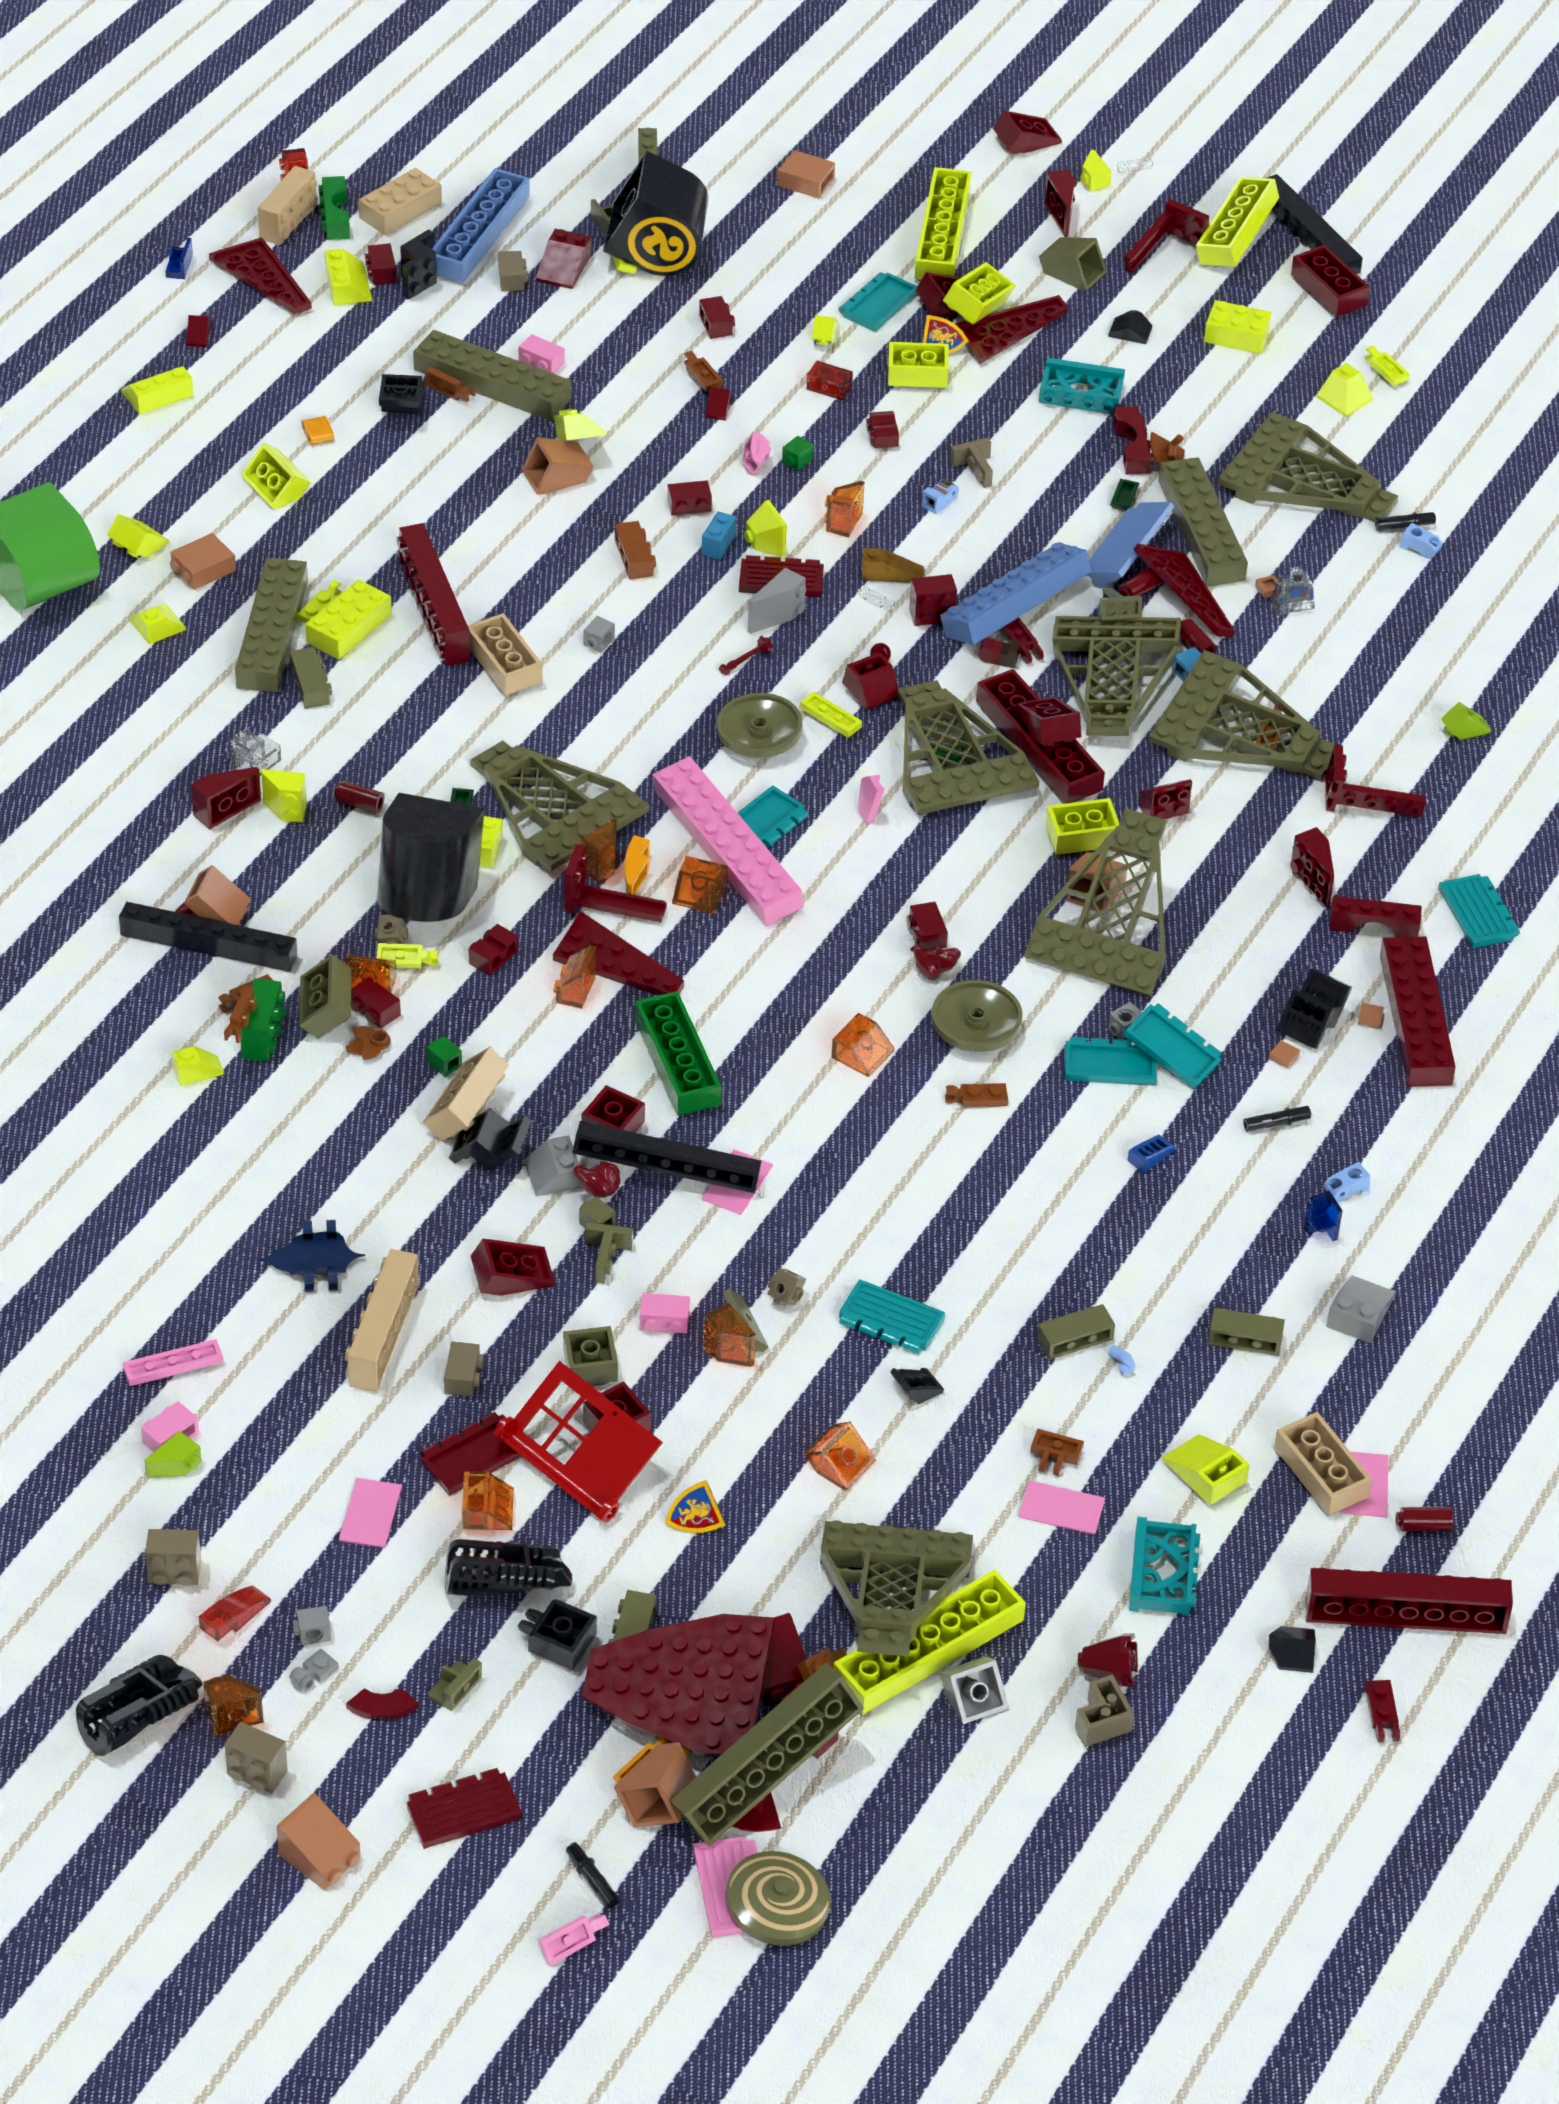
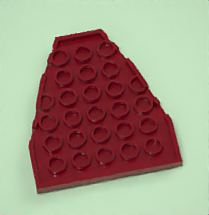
M719 1614L645 1630L593 1648L590 1652L582 1697L588 1703L599 1706L608 1715L612 1714L619 1718L623 1724L656 1739L660 1737L670 1743L680 1742L682 1747L691 1750L693 1754L699 1757L718 1758L757 1724L775 1624L774 1618Z

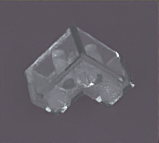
M245 728L230 739L233 771L257 767L261 776L262 769L269 770L281 761L280 744L263 733L257 736Z

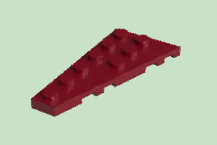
M262 237L209 253V260L291 313L296 314L312 309V302Z
M1060 295L988 314L975 324L962 321L955 323V325L963 331L969 341L965 345L981 364L1066 314L1068 306Z
M1136 544L1133 550L1216 636L1232 638L1236 631L1186 553Z
M582 911L579 912L553 953V961L658 996L676 991L680 994L684 987V980Z

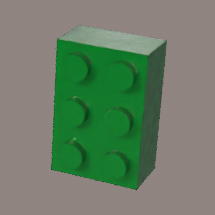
M254 978L252 988H254V998H257V1005L255 1010L251 1011L247 1027H243L241 1031V1056L243 1059L269 1062L271 1053H275L276 1036L279 1037L281 1034L280 1022L285 1020L286 1007H283L285 991H282L281 981Z

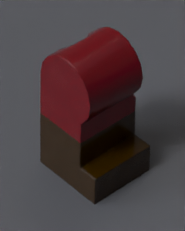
M985 638L981 642L978 657L986 663L1015 668L1019 656L1020 640L1012 639L1011 643L998 642L993 638Z

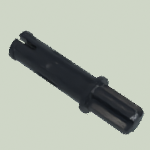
M1413 512L1409 515L1375 518L1376 531L1408 527L1411 523L1417 526L1436 523L1434 512L1419 514Z
M1309 1106L1292 1109L1286 1107L1283 1111L1244 1118V1129L1248 1132L1283 1124L1291 1125L1292 1122L1310 1119L1311 1109Z
M571 1843L566 1848V1852L577 1866L576 1872L583 1875L606 1909L615 1907L620 1902V1897L597 1869L595 1860L588 1858L578 1843Z

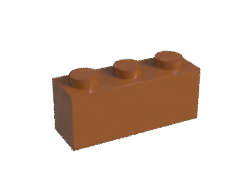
M639 521L614 524V540L629 580L653 576L656 558L655 555H651L650 542H646L645 529L641 528Z

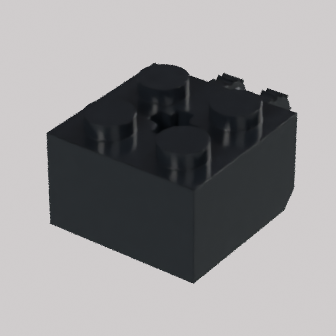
M558 1599L552 1600L544 1613L529 1608L525 1615L530 1621L521 1620L517 1625L521 1632L529 1635L528 1652L572 1671L597 1634V1616Z

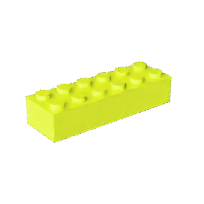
M1240 177L1196 244L1200 264L1235 267L1279 199L1275 179Z

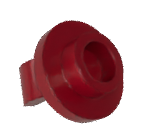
M876 643L872 646L870 656L881 652L887 660L890 659L891 650L887 644Z

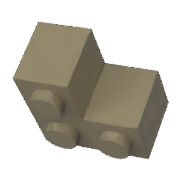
M1113 1674L1089 1682L1087 1700L1090 1705L1077 1709L1075 1728L1085 1747L1132 1732L1134 1712Z

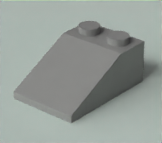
M784 568L748 601L747 632L752 634L791 621L798 614H801L806 606V578Z
M1352 1275L1333 1300L1329 1308L1326 1327L1371 1343L1396 1295V1291Z

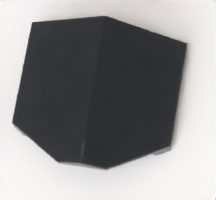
M1130 310L1114 318L1108 337L1147 344L1153 325L1142 312Z
M892 1368L890 1372L906 1393L918 1404L944 1391V1388L927 1368H921L920 1370Z
M1280 1626L1269 1634V1650L1279 1670L1313 1673L1316 1644L1315 1629Z

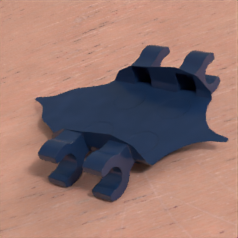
M326 1220L327 1231L313 1233L312 1221H303V1234L294 1237L288 1245L276 1249L270 1256L260 1260L268 1262L276 1269L286 1271L292 1276L304 1275L305 1292H314L315 1274H328V1290L338 1291V1273H346L350 1262L358 1257H364L365 1254L355 1253L348 1248L344 1237L339 1232H336V1220Z

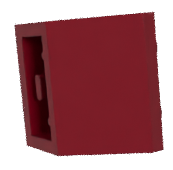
M881 652L847 664L842 684L866 710L899 698L897 695L899 687L893 666Z
M1180 780L1141 790L1139 799L1141 811L1144 814L1161 819L1189 813L1192 780Z

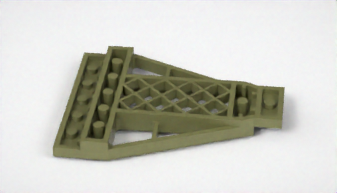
M1271 412L1218 478V485L1236 491L1235 498L1251 504L1259 500L1334 509L1347 515L1362 517L1375 522V518L1386 517L1398 502V495L1380 489L1381 482L1311 427ZM1308 437L1321 447L1322 450L1319 454H1314L1298 447ZM1327 454H1330L1340 463L1334 462L1324 457ZM1294 464H1297V465H1298V466H1296V467H1290V466H1289V465H1294ZM1312 471H1315V472H1316V473H1314V474H1308V472H1312ZM1302 473L1301 476H1295V475H1294V474ZM1330 478H1333V479H1334V480H1332V481H1326V479H1330ZM1320 480L1319 483H1313V482H1312V481ZM1270 484L1272 486L1288 491V493H1279L1264 490ZM1352 485L1350 488H1344V486ZM1335 487H1338V488H1339L1338 490H1331V489H1330V488H1335Z
M1097 616L1055 617L1052 638L1053 652L1087 723L1086 736H1129L1130 727L1170 668L1175 655L1179 653L1181 618L1140 617L1102 621ZM1060 651L1089 652L1088 664L1067 665ZM1142 653H1169L1161 666L1140 665ZM1113 655L1119 657L1114 661L1110 659ZM1105 662L1107 666L1101 668L1099 665ZM1125 662L1128 666L1123 669L1120 665ZM1114 669L1118 673L1112 676L1109 672ZM1072 675H1087L1084 701ZM1154 676L1137 702L1139 677ZM1101 677H1103V678L1106 679V680H1105L1104 682H1102V683H1100L1099 681H1097V680L1100 679ZM1123 677L1127 679L1124 683L1118 681ZM1114 685L1116 688L1110 691L1107 687ZM1100 692L1105 694L1101 698L1096 696ZM1123 692L1126 696L1119 698L1117 695Z
M1206 650L1202 652L1153 728L1148 739L1149 742L1168 749L1167 755L1187 762L1188 759L1277 766L1289 772L1306 774L1320 781L1325 775L1335 745L1321 739L1320 731L1243 665ZM1240 677H1243L1259 691L1255 700L1251 701L1231 693ZM1263 697L1269 699L1285 714L1260 705ZM1232 710L1234 714L1224 716L1223 711ZM1252 718L1253 722L1244 724L1242 719ZM1237 721L1239 725L1229 727L1228 723ZM1267 723L1266 726L1271 725L1273 730L1263 732L1261 725ZM1223 724L1225 729L1218 728L1216 725ZM1257 729L1258 733L1249 735L1247 730ZM1242 732L1244 737H1240L1234 733ZM1274 733V736L1277 734L1279 741L1268 743L1266 739L1268 734ZM1290 733L1292 738L1282 739L1281 735ZM1203 736L1226 745L1223 751L1195 749ZM1262 736L1264 744L1260 745L1253 741H1256L1257 737ZM1277 744V748L1281 747L1283 752L1280 753L1272 750L1270 746ZM1231 748H1233L1243 753H1233L1229 751L1231 750Z
M938 680L898 689L897 695L905 709L902 792L909 806H914L918 815L1039 787L1040 781L1025 753L946 688L942 689ZM942 718L950 720L951 723L947 724L945 722H942L941 720ZM966 718L984 731L986 735H974ZM926 723L928 725H931V727L929 729L921 726V724ZM909 727L921 750L908 752ZM937 727L939 729L945 730V732L943 734L934 730ZM949 733H953L958 735L959 737L956 739L948 735ZM932 737L939 741L938 743L929 741V738ZM945 742L953 746L952 748L943 746L942 744ZM997 742L1012 755L988 759L981 745ZM956 746L963 747L967 751L962 753L955 750ZM937 749L947 751L948 754L943 758L936 755L935 752ZM951 754L961 756L962 759L957 763L949 760ZM926 758L933 773L909 778L908 762Z
M503 740L470 760V766L485 778L487 784L493 789L522 849V855L535 866L542 864L550 872L570 860L576 844L585 845V850L649 812V804L619 781L518 745L512 748ZM553 769L572 775L576 778L568 781ZM524 775H536V778H526ZM588 781L608 788V790L590 799L579 791L577 787ZM510 785H520V788H512ZM523 785L535 786V789L523 788ZM538 786H550V789H538ZM524 796H534V799H526ZM537 797H549V800H538ZM552 797L565 799L564 801L552 800ZM506 800L519 809L520 812L513 815ZM537 807L548 808V811L540 810ZM551 808H562L564 810L551 811ZM566 809H575L572 812H566ZM526 818H530L543 829L528 839L523 837L518 823Z
M1125 808L1119 826H1116L1039 914L1024 957L1151 997L1166 961L1161 841L1168 824L1167 820ZM1101 855L1089 892L1082 893L1072 890L1071 888ZM1125 855L1136 858L1137 860L1128 863ZM1122 856L1126 865L1114 871L1110 861ZM1143 862L1147 871L1135 877L1131 868ZM1108 863L1112 872L1103 876ZM1129 869L1133 878L1121 884L1117 874ZM1155 872L1157 873L1158 915L1141 911ZM1115 876L1119 885L1107 891L1103 881ZM1145 878L1141 888L1138 881ZM1136 883L1140 892L1128 897L1124 888ZM1101 884L1105 892L1096 896L1099 885ZM1122 890L1126 899L1114 904L1110 895ZM1066 894L1086 900L1076 925L1047 918V915ZM1108 897L1112 906L1099 911L1095 902ZM1137 899L1135 907L1133 908L1131 901ZM1128 903L1132 913L1120 917L1117 908ZM1094 905L1098 913L1088 917L1091 907ZM1114 910L1118 919L1106 924L1102 915ZM1100 917L1104 926L1092 932L1088 922ZM1139 917L1159 922V951L1130 943ZM1130 919L1128 927L1126 929L1123 922ZM1121 923L1125 933L1113 938L1109 929ZM1107 930L1109 936H1105L1100 933Z
M838 1520L825 1521L820 1564H824L856 1623L855 1630L859 1636L857 1652L898 1656L909 1655L910 1642L916 1637L917 1628L963 1578H969L973 1535L963 1532L949 1533L941 1532L940 1530H917L912 1527L896 1528L889 1525L875 1526L865 1523H843ZM836 1566L855 1567V1568H863V1569H862V1570L840 1569V1568H837ZM924 1574L950 1576V1578L926 1577ZM845 1582L861 1584L858 1599L852 1597ZM922 1590H937L925 1605H920Z

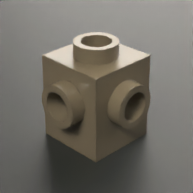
M391 914L379 915L378 928H375L376 941L387 944H405V939H408L409 933L404 920Z
M778 1268L776 1275L772 1276L769 1281L768 1288L770 1289L767 1295L773 1297V1302L784 1307L787 1304L796 1305V1302H799L803 1296L804 1289L802 1288L807 1278L788 1269Z

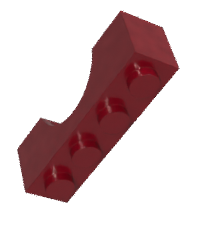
M1138 406L1115 407L1113 425L1116 436L1127 438L1132 442L1124 446L1122 462L1125 474L1150 473V465L1154 464L1153 453H1150L1151 446L1150 440H1147V428L1143 427L1144 415L1140 414Z
M1333 896L1330 930L1352 932L1361 924L1376 922L1389 927L1394 932L1395 937H1418L1422 906Z

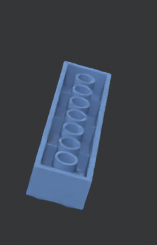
M494 168L432 248L436 251L437 276L456 282H465L530 197V178Z
M1062 542L1052 544L1049 549L1039 552L1036 557L1023 562L1018 568L1008 571L1005 576L994 580L992 584L979 589L976 594L963 599V602L950 607L948 611L941 614L945 637L971 645L980 642L1089 574L1091 567L1087 550L1077 546L1066 545Z

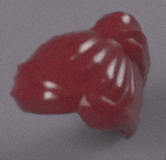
M918 945L910 948L914 953L919 972L929 980H936L941 973L952 969L961 956V951L955 947L945 950L937 947L936 950L930 948L929 951Z
M600 1161V1165L594 1166L591 1169H587L583 1165H578L573 1169L574 1175L581 1183L583 1189L593 1197L605 1198L611 1196L618 1190L621 1183L619 1168L612 1163Z

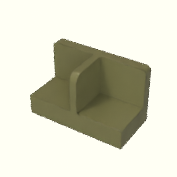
M591 199V219L606 237L612 205L601 208L595 199Z
M473 1658L468 1665L460 1661H456L451 1668L444 1665L441 1668V1679L428 1692V1697L452 1711L482 1678V1662Z

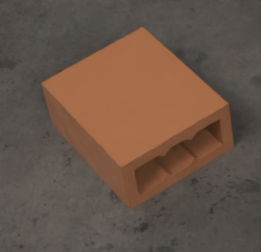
M794 150L790 156L786 157L784 164L777 169L778 186L819 199L835 178V162Z
M213 533L170 552L171 569L173 572H177L183 581L194 590L236 571L235 554Z
M211 865L198 873L184 904L199 917L240 926L241 923L239 922L247 913V906L251 898L215 866Z

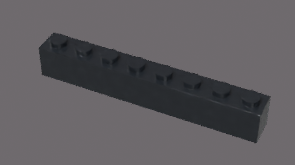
M1278 174L1266 177L1275 179L1279 199L1271 211L1310 249L1325 244L1356 274L1361 273L1363 257Z
M127 901L119 915L121 936L288 972L291 971L297 959V941L295 937Z
M579 1121L572 1154L754 1194L762 1160Z

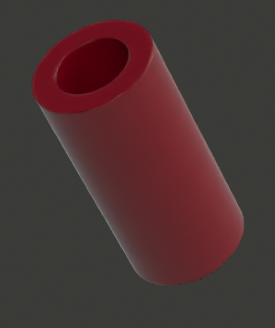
M1148 567L1119 586V593L1122 596H1143L1162 583V579Z
M1192 619L1181 621L1180 638L1189 648L1195 647L1200 653L1206 650L1215 654L1217 650L1216 644Z
M346 781L337 784L334 790L337 802L377 814L381 811L385 800L383 792Z
M1401 1507L1400 1512H1396L1395 1521L1396 1526L1400 1527L1402 1532L1451 1531L1453 1515L1451 1507Z

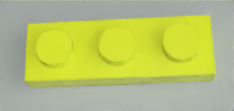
M812 692L800 701V709L847 738L862 728L861 720L816 692Z

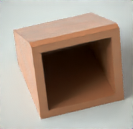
M537 437L522 471L535 492L541 495L586 483L594 466L578 442Z
M1086 852L1070 867L1068 881L1093 853ZM1101 856L1071 888L1072 890L1082 893L1089 892ZM1114 860L1110 861L1114 871L1126 865ZM1108 863L1103 876L1112 872ZM1127 870L1117 874L1121 884L1126 882ZM1115 876L1103 881L1107 891L1119 885ZM1101 884L1099 885L1096 896L1105 892ZM1120 890L1110 895L1113 903ZM1066 894V901L1084 907L1085 899ZM1108 897L1095 902L1099 911L1112 906ZM1092 905L1091 909L1097 911L1095 906Z
M680 1742L656 1745L616 1783L614 1789L634 1828L679 1823L682 1816L670 1800L695 1779L696 1775Z
M312 1793L276 1825L279 1856L323 1890L331 1884L337 1883L342 1874L347 1869L353 1868L361 1858L360 1842L315 1793Z

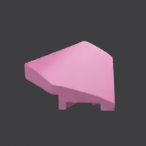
M880 775L867 776L861 779L858 810L866 823L874 822L885 790L879 782Z

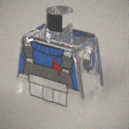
M1294 567L1291 569V574L1282 575L1278 578L1271 598V603L1277 615L1315 609L1313 584L1308 574L1302 568Z

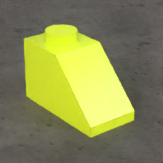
M1091 150L1083 164L1080 176L1081 182L1090 192L1109 187L1112 171L1096 151Z
M815 315L812 339L816 341V344L823 346L833 343L839 322L834 317Z
M196 1046L172 1052L173 1069L180 1086L224 1075L223 1067L218 1056Z

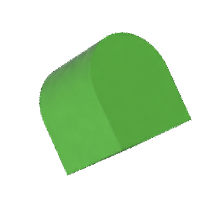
M51 482L0 502V594L13 608L23 611L98 578L100 563L92 535L77 510Z

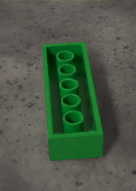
M676 991L635 1001L636 1024L677 1115L720 1106L722 1086L679 992Z

